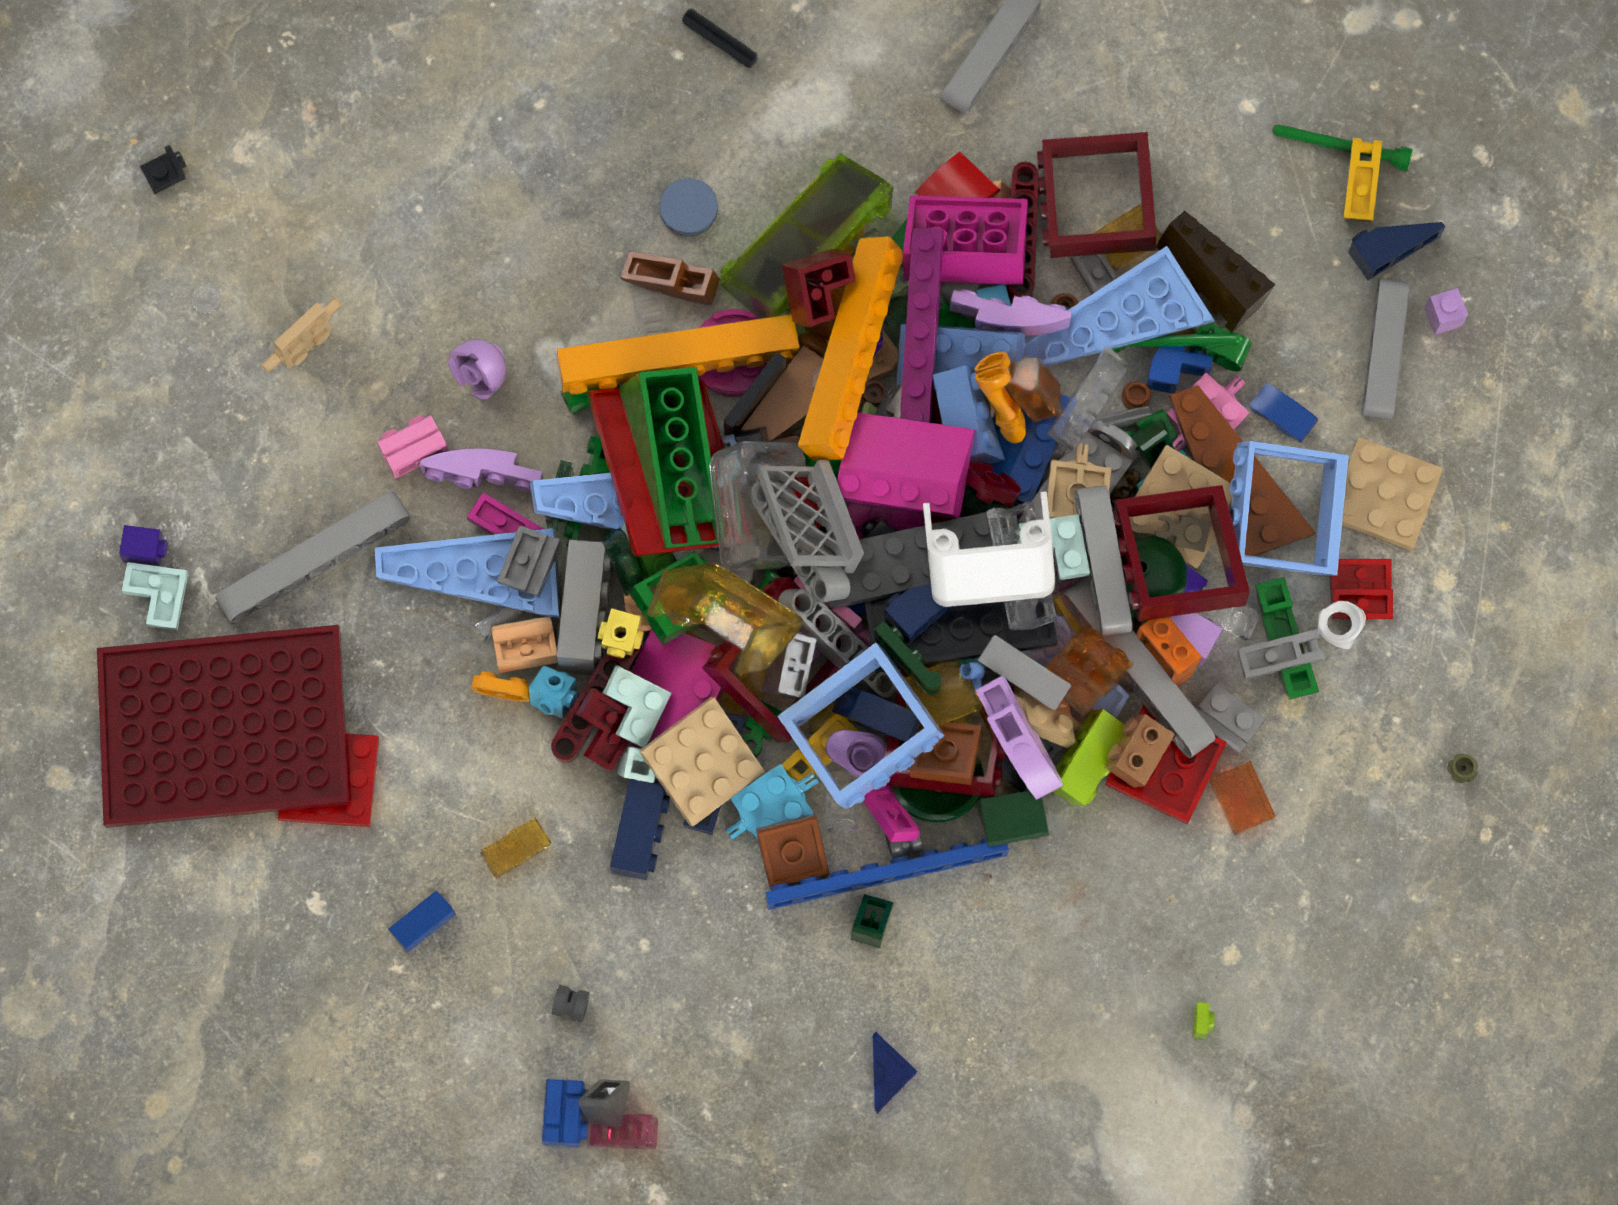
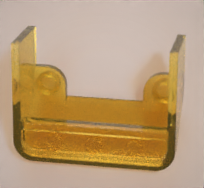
M702 564L664 570L647 611V615L650 617L670 614L674 617L676 623L686 627H690L691 624L701 623L742 649L739 656L740 660L735 670L738 674L760 672V670L768 669L798 634L803 623L800 615L728 569L716 564Z

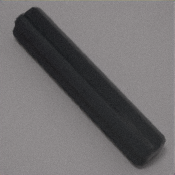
M689 9L682 18L683 24L747 68H751L757 61L758 54L695 10Z

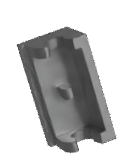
M774 632L762 692L774 695L779 694L783 698L801 699L804 697L816 639L794 632Z

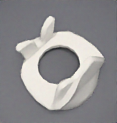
M1336 601L1318 613L1317 630L1321 637L1332 645L1343 649H1350L1365 625L1366 615L1361 608L1348 601ZM1342 612L1350 617L1352 627L1348 633L1336 635L1329 630L1327 621L1332 614Z

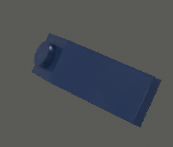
M1442 222L1377 227L1370 232L1363 230L1352 238V244L1348 253L1366 279L1370 280L1440 238L1445 225Z
M931 583L907 589L902 595L899 592L894 594L885 604L887 606L885 618L902 633L908 643H911L951 607L940 606L933 600Z
M855 687L850 688L838 697L832 712L857 725L903 742L916 735L921 724L913 711Z

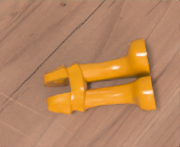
M995 352L984 357L975 366L974 370L977 373L975 380L980 390L983 391L995 408L996 425L1000 427L1001 434L1008 442L1017 444L1022 442L1026 435V423L1020 404L1013 400L1004 387L1011 380L1008 370L1010 365L1008 354L1006 352Z

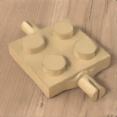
M333 297L324 307L318 302L314 304L273 342L275 346L273 354L260 364L264 371L270 374L280 363L288 370L293 365L301 364L308 356V351L312 347L321 345L329 337V332L331 331L330 317L343 306L336 297Z
M1077 444L1076 460L1068 462L1051 460L1047 489L1050 519L1077 515L1074 491L1076 489L1106 485L1109 491L1111 468L1096 466L1088 462L1089 445H1084L1082 455L1083 444Z
M1014 685V695L1032 730H1036L1039 737L1065 748L1071 747L1076 742L1074 732H1078L1083 722L1071 716L1068 695L1064 696L1054 711Z

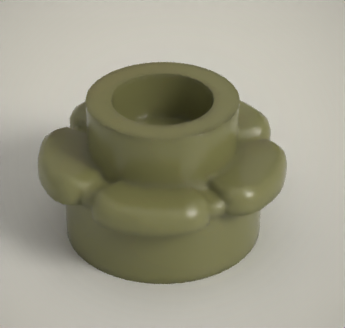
M1457 754L1454 756V760H1451L1448 764V772L1452 774V779L1458 783L1471 782L1477 776V762L1469 755ZM1461 766H1464V767L1466 768V770H1465V771H1461V770H1460V767H1461Z

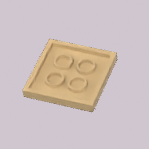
M1358 437L1347 468L1342 526L1413 551L1443 468Z
M1168 445L1164 446L1134 496L1139 497L1223 485L1229 509L1231 508L1232 501L1230 483ZM1208 506L1129 517L1133 531L1155 534V531L1164 533L1168 530L1167 522L1158 520V517L1161 515L1171 517L1177 524H1179L1180 516L1211 522L1204 552L1174 545L1176 536L1164 538L1179 550L1185 563L1195 569H1198L1216 539Z
M714 697L707 699L638 751L690 826H695L765 772Z

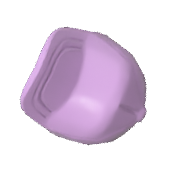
M839 730L834 732L827 740L826 753L832 761L845 768L847 773L858 778L884 759L887 745L880 737L871 733Z

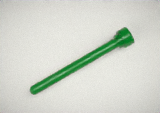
M1280 124L1275 125L1272 129L1273 134L1279 137L1351 153L1352 141ZM1401 146V149L1395 148L1394 150L1382 148L1380 160L1389 161L1391 165L1396 166L1397 170L1407 172L1413 149ZM1360 153V155H1363V156H1367V157H1371V156H1372V154Z
M1237 333L1169 334L1104 352L1119 353L1125 347L1237 346L1243 342V337Z

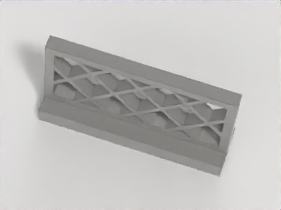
M817 460L814 467L759 466L756 473L790 565L841 566L845 573H854L864 552L829 460ZM769 477L778 478L784 482V485L779 487L770 481ZM807 477L810 487H806L794 478ZM790 486L801 493L802 496L798 499L785 489ZM780 497L791 504L793 508L790 511L778 503L777 499ZM806 498L810 499L811 501L817 504L818 511L808 506L803 501ZM798 509L809 516L811 520L807 523L795 515L794 512ZM817 521L826 528L827 534L816 529L812 524ZM786 522H791L802 529L799 534L795 533L787 527ZM808 533L820 541L818 546H815L804 539L803 535ZM795 545H799L811 554L797 555ZM826 545L834 550L836 556H830L821 550L822 546Z

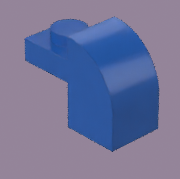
M1185 346L1160 347L1153 356L1146 385L1150 390L1173 394L1176 392L1180 373L1200 377L1205 373L1210 374L1213 357L1207 356L1202 351L1184 352Z

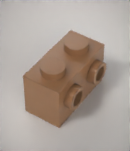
M1146 714L1135 716L1134 718L1131 717L1122 729L1124 735L1120 742L1114 744L1107 755L1109 761L1105 766L1107 770L1134 788L1146 785L1175 735Z

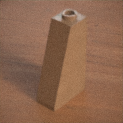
M803 345L743 425L741 431L766 427L769 441L787 438L803 427L823 358Z

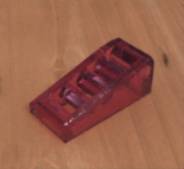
M624 1114L619 1139H615L616 1127L608 1126L607 1139H602L603 1126L591 1125L590 1146L656 1149L658 1119L651 1114ZM629 1124H633L632 1139H628ZM642 1125H644L643 1139H641Z

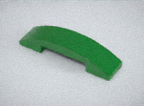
M1285 577L1255 584L1267 640L1271 641L1299 634L1292 612L1293 603ZM1300 644L1301 652L1305 654L1303 645ZM1311 663L1278 672L1289 700L1319 692Z

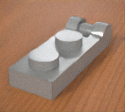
M1317 629L1237 649L1236 652L1244 680L1307 663L1314 664L1326 660L1325 652L1320 649L1318 642L1321 639L1319 631ZM1300 644H1307L1309 653L1302 654Z

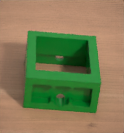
M696 551L634 585L630 596L662 645L722 612L728 602L726 589L720 582H715L710 574L712 571L709 563L704 557L700 558ZM690 571L711 605L674 626L652 591Z

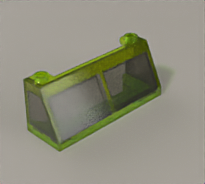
M841 153L834 160L829 158L820 168L821 173L735 261L730 260L724 265L720 272L722 274L720 276L721 287L760 319L781 315L786 308L790 309L782 264L833 248L842 250L869 222L873 223L877 215L883 218L892 209L893 186Z

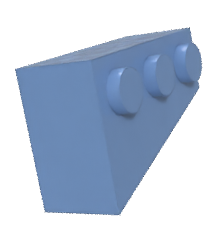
M965 365L933 374L942 424L975 430L970 461L993 464L1005 460L985 395L975 380L977 373L974 368Z

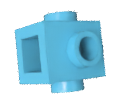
M544 665L529 686L530 705L540 709L545 714H553L562 719L568 709H572L579 697L575 678L564 671L559 672Z

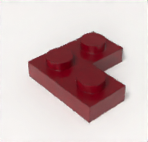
M591 688L576 715L599 730L583 756L603 769L612 772L630 742L616 735L627 709L598 690Z

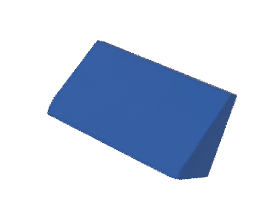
M436 890L388 930L404 950L409 953L454 917L456 913Z

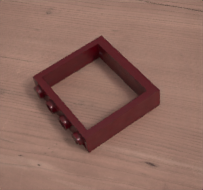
M1148 132L1042 140V151H1037L1038 169L1044 168V177H1039L1040 195H1046V203L1040 204L1041 219L1048 222V229L1042 230L1043 246H1049L1050 258L1155 251L1157 249ZM1137 152L1143 230L1058 236L1052 158Z
M1223 485L1117 499L1115 501L1113 517L1118 535L1120 557L1123 556L1125 564L1122 566L1125 583L1130 585L1129 604L1130 606L1132 605L1133 609H1136L1138 621L1246 606L1250 589ZM1208 506L1228 587L1149 598L1129 517Z
M790 577L774 578L769 585L763 587L764 593L761 597L747 606L743 619L729 628L725 634L727 638L720 646L715 647L710 652L711 656L702 667L776 742H790L792 737L780 719L727 666L777 607L781 593L789 589H801ZM796 597L794 603L797 608H799L800 606V600L798 597ZM817 617L815 625L819 629L821 622L819 617ZM839 637L836 640V647L838 650L841 647V641ZM828 659L808 683L805 695L840 669ZM796 698L795 701L791 704V706L798 700H800V698Z
M925 666L928 671H937L941 675V689L973 692L972 680L962 678L960 669ZM901 669V674L913 691H915V686H919L904 669ZM1008 681L1013 693L1015 694L1014 687H1012V683ZM897 690L895 704L911 710ZM993 732L986 777L973 776L971 785L911 778L910 769L898 770L889 777L890 781L886 785L994 797L996 786H1001L1003 768H999L1000 759H1005L1006 753ZM888 736L885 757L905 742Z

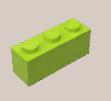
M1104 709L1091 710L1075 735L1076 742L1067 748L1056 766L1064 786L1052 792L1072 806H1085L1089 804L1097 794L1096 787L1101 779H1104L1110 773L1105 768L1109 761L1107 755L1113 745L1119 743L1122 739L1124 724Z

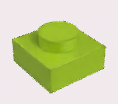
M1197 1002L1194 1007L1193 1038L1205 1039L1208 1032L1214 1030L1215 1012H1209L1210 1003Z

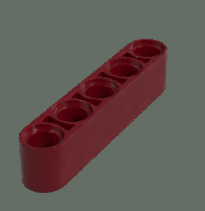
M1027 161L1020 162L1013 168L1010 183V199H1028V205L1031 207L1027 211L1026 231L1030 236L1026 238L1025 259L1029 264L1024 266L1023 285H1021L1027 288L1028 291L1024 294H1019L1013 288L1020 284L1007 285L1006 290L1011 304L1014 296L1032 297L1035 286L1039 173L1037 167ZM1026 175L1031 178V181L1023 183L1018 180V177Z
M620 632L616 635L617 638H623L626 636V634L623 632ZM642 643L639 650L634 649L632 656L625 654L624 659L605 653L552 740L551 751L556 760L562 763L574 761L593 732L595 726L589 723L587 728L579 730L573 726L572 721L577 716L576 713L591 688H599L604 691L610 678L604 673L605 666L609 663H617L621 668L630 671L641 653ZM564 740L570 741L574 745L573 752L567 756L560 755L556 749L557 745Z

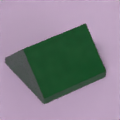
M1030 790L980 799L976 803L988 847L1049 836L1043 799L1041 797L1036 800Z

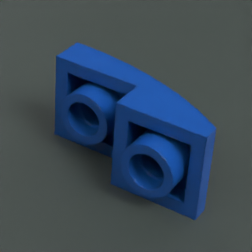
M1269 383L1264 385L1249 405L1253 412L1274 423L1279 431L1300 443L1318 421V418L1309 410Z

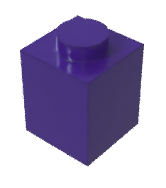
M124 525L119 551L122 561L125 563L131 562L159 566L160 559L165 558L167 553V540H164L160 529Z

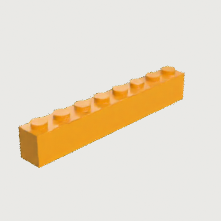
M890 236L859 239L852 262L856 282L845 285L798 443V447L813 461L843 460L846 448L849 445L851 431L857 418L862 394L865 391V384L873 363L875 349L880 339V332L888 312V305L895 288V281L903 261V250Z
M790 314L557 349L556 361L562 393L581 394L591 388L599 387L601 390L615 388L617 384L626 383L639 372L697 367V374L700 376L705 374L706 371L728 372L738 366L747 365L748 368H756L762 366L765 362H769L777 352L784 356L786 363L794 359L800 347L795 323L792 321Z

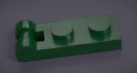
M884 621L874 629V637L927 695H937L941 690V675L937 671H928L923 665L925 662L924 658L915 648L910 650L902 642L904 636L894 625L889 627Z

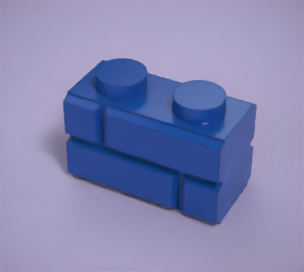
M546 1079L542 1144L544 1146L581 1147V1140H587L588 1121H582L583 1112L578 1104V1099L588 1091L585 1090L584 1081Z

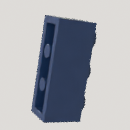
M629 779L610 864L611 873L647 880L649 872H655L658 855L653 854L655 842L661 843L664 832V825L660 824L661 814L668 813L671 799L669 795H666V791L661 784Z

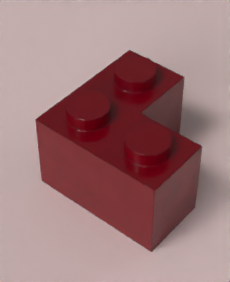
M833 248L782 264L792 321L800 325L812 327L835 319L830 290L856 282L851 253Z

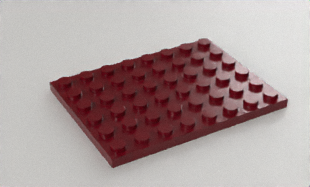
M339 625L97 648L103 825L106 828L350 805L341 633Z

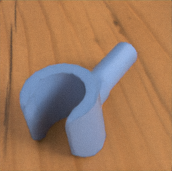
M978 662L962 664L960 667L962 678L971 679L975 690L982 687L981 679L985 673L984 666ZM977 695L979 705H982V702L980 701Z

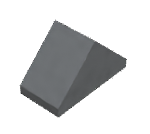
M600 1079L578 1099L579 1107L591 1125L621 1127L630 1089V1081Z

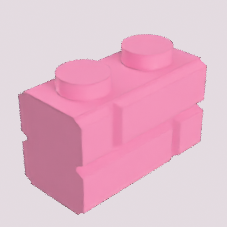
M422 415L417 416L408 422V427L399 431L391 429L381 436V440L377 441L379 450L395 479L419 468L421 459L448 451L447 444L431 415L426 418Z

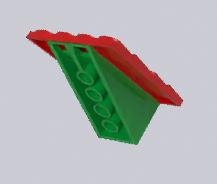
M697 367L639 372L619 388L592 390L587 393L597 433L600 435L607 467L611 473L621 516L624 518L630 546L635 557L737 546L753 542L704 380H698Z

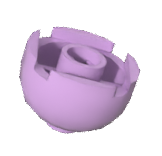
M477 338L461 343L449 353L452 357L448 360V366L453 376L462 387L467 382L476 391L471 394L474 397L483 400L488 399L502 386L507 370L504 353L498 345Z

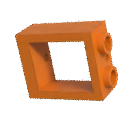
M1170 617L1150 619L1143 624L1136 634L1177 687H1180L1192 677L1202 656Z

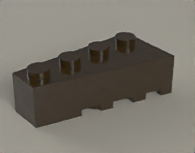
M1186 211L1182 212L1168 225L1157 243L1159 251L1166 246L1169 248L1183 272L1190 279V283L1197 293L1201 292L1210 302L1208 306L1215 315L1220 313L1227 321L1225 327L1231 334L1261 308L1276 285L1264 273L1257 270Z

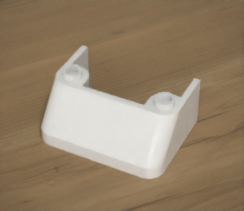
M1047 491L1040 492L1041 520H1032L1023 525L1020 531L1021 544L959 550L958 538L952 531L947 529L932 530L929 503H923L933 600L940 606L951 607L1043 598L1050 595L1055 587V573Z

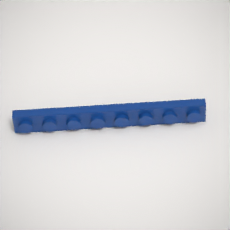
M986 838L981 839L980 844L968 846V843H959L951 846L950 851L938 853L937 849L922 852L920 857L909 860L908 856H902L890 860L891 864L879 866L878 863H871L861 866V871L849 873L848 870L833 872L830 874L831 878L819 880L817 876L802 879L800 885L791 887L788 886V883L774 885L770 887L771 891L765 892V899L768 910L1006 857L1009 848L1008 844L988 847Z

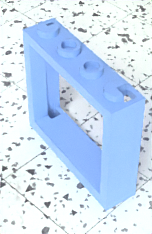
M1254 441L1237 443V448L1233 453L1235 471L1234 478L1230 483L1232 501L1229 512L1243 565L1319 576L1337 575L1349 455ZM1254 455L1324 465L1314 564L1244 555Z
M877 643L873 644L778 715V718L836 803L845 809L852 807L857 802L859 804L862 803L865 799L864 795L872 789L877 790L885 786L890 781L889 777L898 770L904 771L915 762V757L922 752L927 753L933 750V746L945 736L888 653ZM881 666L924 729L841 790L799 727Z

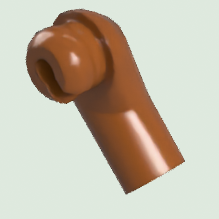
M808 332L799 334V351L804 345L824 359L828 346L826 340Z

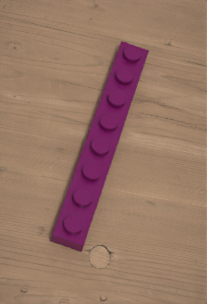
M941 228L912 229L900 419L932 423L933 374H935L944 242V231Z

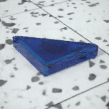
M875 1032L872 1036L874 1111L878 1114L918 1071Z

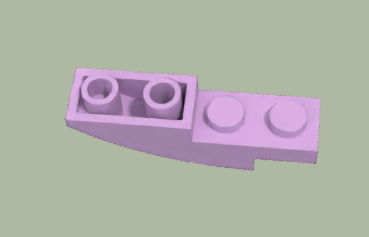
M953 290L949 310L976 318L975 328L1023 332L1025 336L1042 335L1069 328L1072 312L1067 311L1061 305L1051 304L1048 306L1038 303L1037 299L1030 296H1014L1012 305L1008 306L1000 299L990 298L987 300L980 298L976 293L969 290H961V292Z
M452 450L423 458L420 462L421 472L425 474L427 479L436 482H442L443 479L453 481L456 486L464 489H471L472 486L480 488L484 477L489 483L495 485L508 483L515 485V488L520 491L531 493L530 483L533 480H543V473L541 471L518 466L517 453L502 450Z
M1001 676L975 690L989 716L987 720L997 739L1035 799L1037 800L1064 786L1036 730H1032L1006 677Z

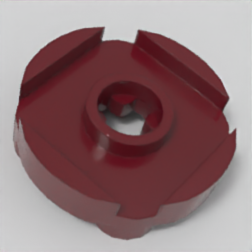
M970 461L966 485L977 490L976 497L986 503H992L995 500L1012 508L1019 497L1020 485L1005 472H1002L1001 476L991 472L994 468L992 465L981 461Z

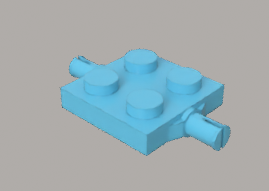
M779 764L730 799L737 808L741 820L726 828L728 834L739 828L730 835V838L734 840V838L746 830L757 838V828L815 814L807 803L804 793L817 783H820L815 778L806 784V782L815 777V774L811 772L797 782L789 776L783 765Z

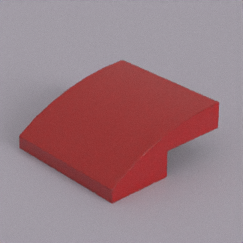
M958 152L931 174L915 192L919 196L994 198L1001 189L964 154Z
M1339 559L1337 575L1330 576L1331 604L1336 601H1348L1361 608L1366 615V619H1393L1392 559ZM1342 612L1332 614V619H1350L1347 614Z

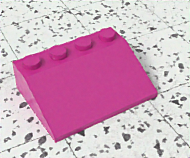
M910 196L903 250L904 281H909L912 229L941 228L944 231L941 282L1023 285L1028 199Z
M857 412L849 445L841 461L837 479L844 501L846 503L924 514L923 503H929L931 516L951 519L960 518L975 430Z
M651 628L632 673L671 692V695L648 744L710 697H714L719 702L724 690L702 669L711 656L710 652L717 647L716 645L687 634H682L662 645ZM737 656L727 666L731 672L737 662ZM618 702L619 705L628 709V706ZM629 742V745L642 748L632 742Z

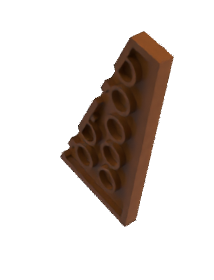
M1199 385L1171 394L1169 400L1191 459L1231 483L1235 471L1233 453L1237 448V443L1243 442ZM1255 456L1244 555L1256 556L1316 534Z

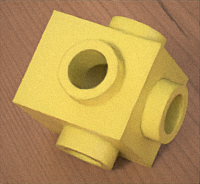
M611 609L608 622L602 621L598 633V639L602 640V648L607 649L606 654L624 659L625 654L632 656L634 648L640 649L644 632L639 631L641 616ZM620 632L626 634V636L623 638L616 637V635Z

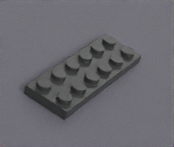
M995 510L931 524L932 530L947 529L952 531L958 538L959 550L1004 545ZM925 525L860 539L864 555L854 573H845L850 582V593L846 599L829 601L828 605L830 610L891 597L898 592L903 594L907 589L931 583ZM830 548L833 555L836 556L834 550Z

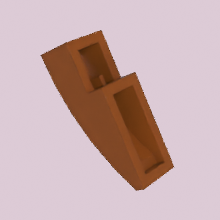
M632 251L628 253L620 277L623 281L657 293L711 306L720 282V278L713 269L686 265L681 259Z

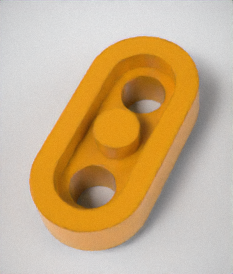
M481 671L480 675L473 676L470 689L476 693L518 702L530 701L528 681L518 677H510V680L499 679L497 674Z

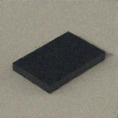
M778 352L774 354L724 419V436L733 434L736 441V437L743 425L785 371L786 358Z

